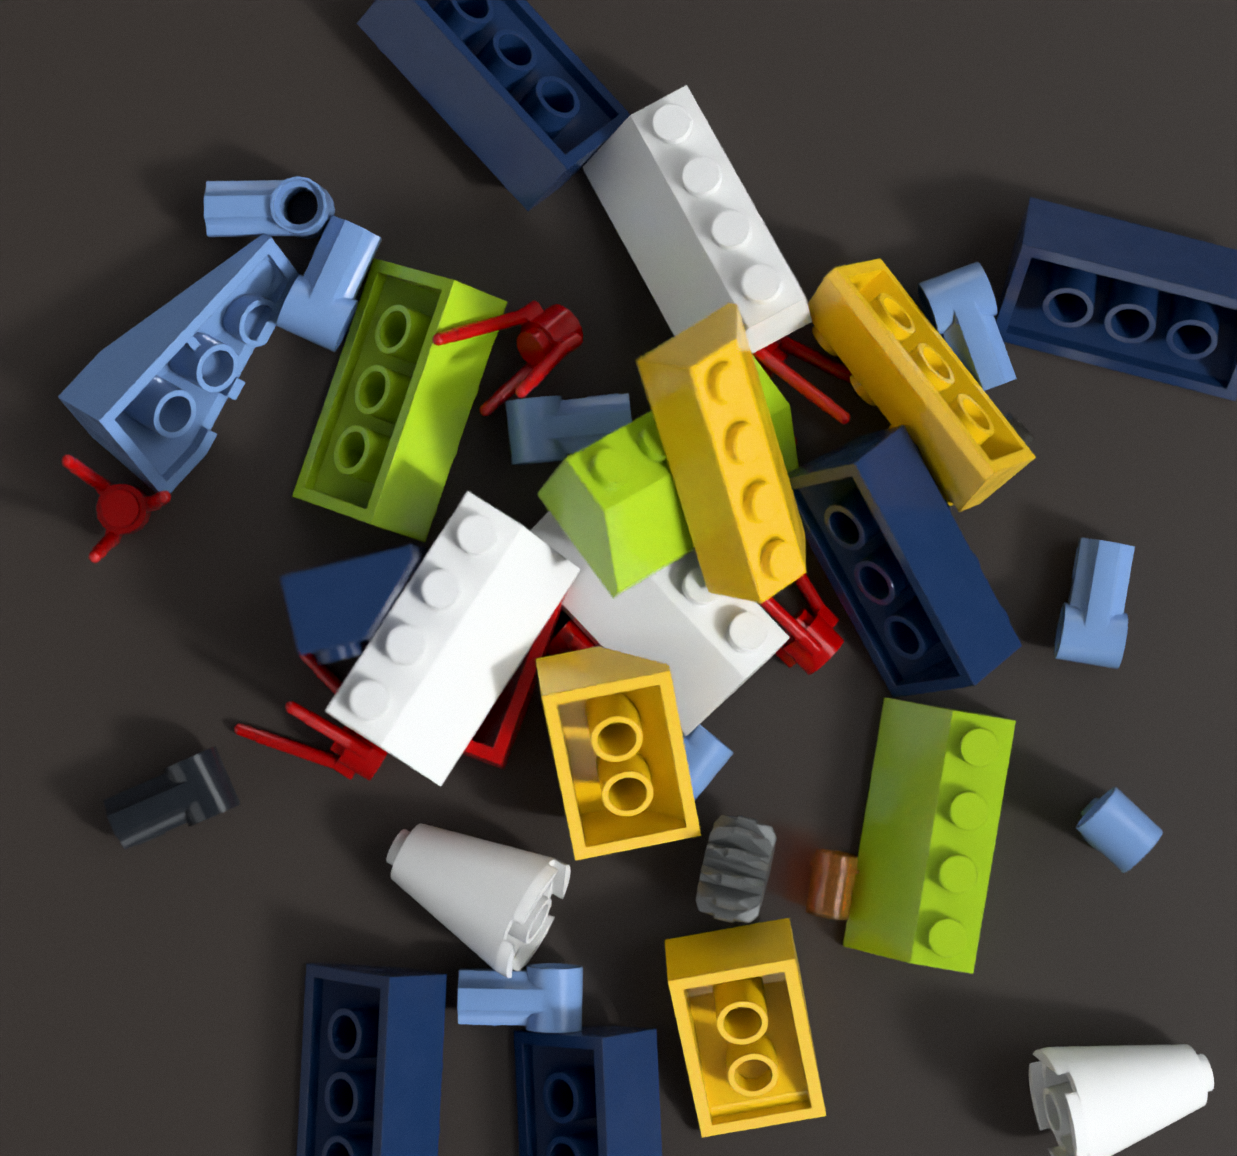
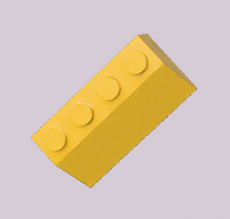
M881 258L835 267L825 276L808 303L812 323L814 324L812 333L815 339L829 354L839 356L852 373L850 381L855 391L868 404L877 405L891 423L889 428L905 426L911 439L918 446L922 460L938 490L950 506L954 505L961 512L981 504L1036 458Z
M728 303L637 360L708 593L763 603L806 573L805 531L738 304Z

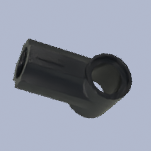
M216 746L164 768L165 774L103 800L109 823L124 850L164 835L165 832L185 823L189 827L241 804Z

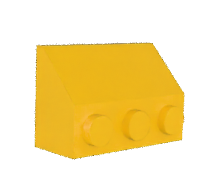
M599 646L535 659L575 861L701 836L669 664Z

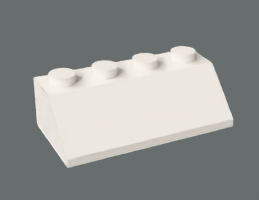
M687 85L631 114L583 166L588 180L674 337L728 303L738 304L752 354L812 322L807 299Z
M468 491L325 711L334 719L441 787L579 574L580 568L524 526Z
M550 511L530 530V532L580 568L579 574L567 591L562 610L597 647L669 664L683 738L689 735L762 667L790 638L757 602L708 593L695 550L613 598Z

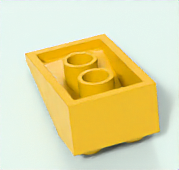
M790 918L666 939L665 952L668 984L702 1138L826 1116Z

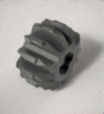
M721 815L714 822L705 850L695 901L700 912L712 915L714 919L730 923L735 921L751 923L759 916L777 840L773 827L759 823L757 819L738 815V817Z

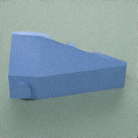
M263 233L101 350L58 398L99 444L155 493L164 490L171 493L208 453L217 436V433L211 431L212 426L228 397L236 401L245 382L239 379V376L255 347L265 345L277 325L278 316L284 301L299 273L272 237Z

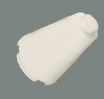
M422 823L415 826L411 832L406 829L400 831L393 841L386 859L387 863L393 865L391 879L496 972L507 978L512 977V969L521 971L540 946L555 918L548 914L552 902L550 897L553 894L563 899L571 873L570 866L556 858Z
M1188 1044L1045 1047L1035 1050L1033 1053L1040 1061L1029 1064L1030 1092L1040 1130L1051 1128L1059 1145L1048 1148L1051 1156H1113L1205 1106L1208 1092L1214 1089V1077L1208 1059L1204 1054L1197 1055Z

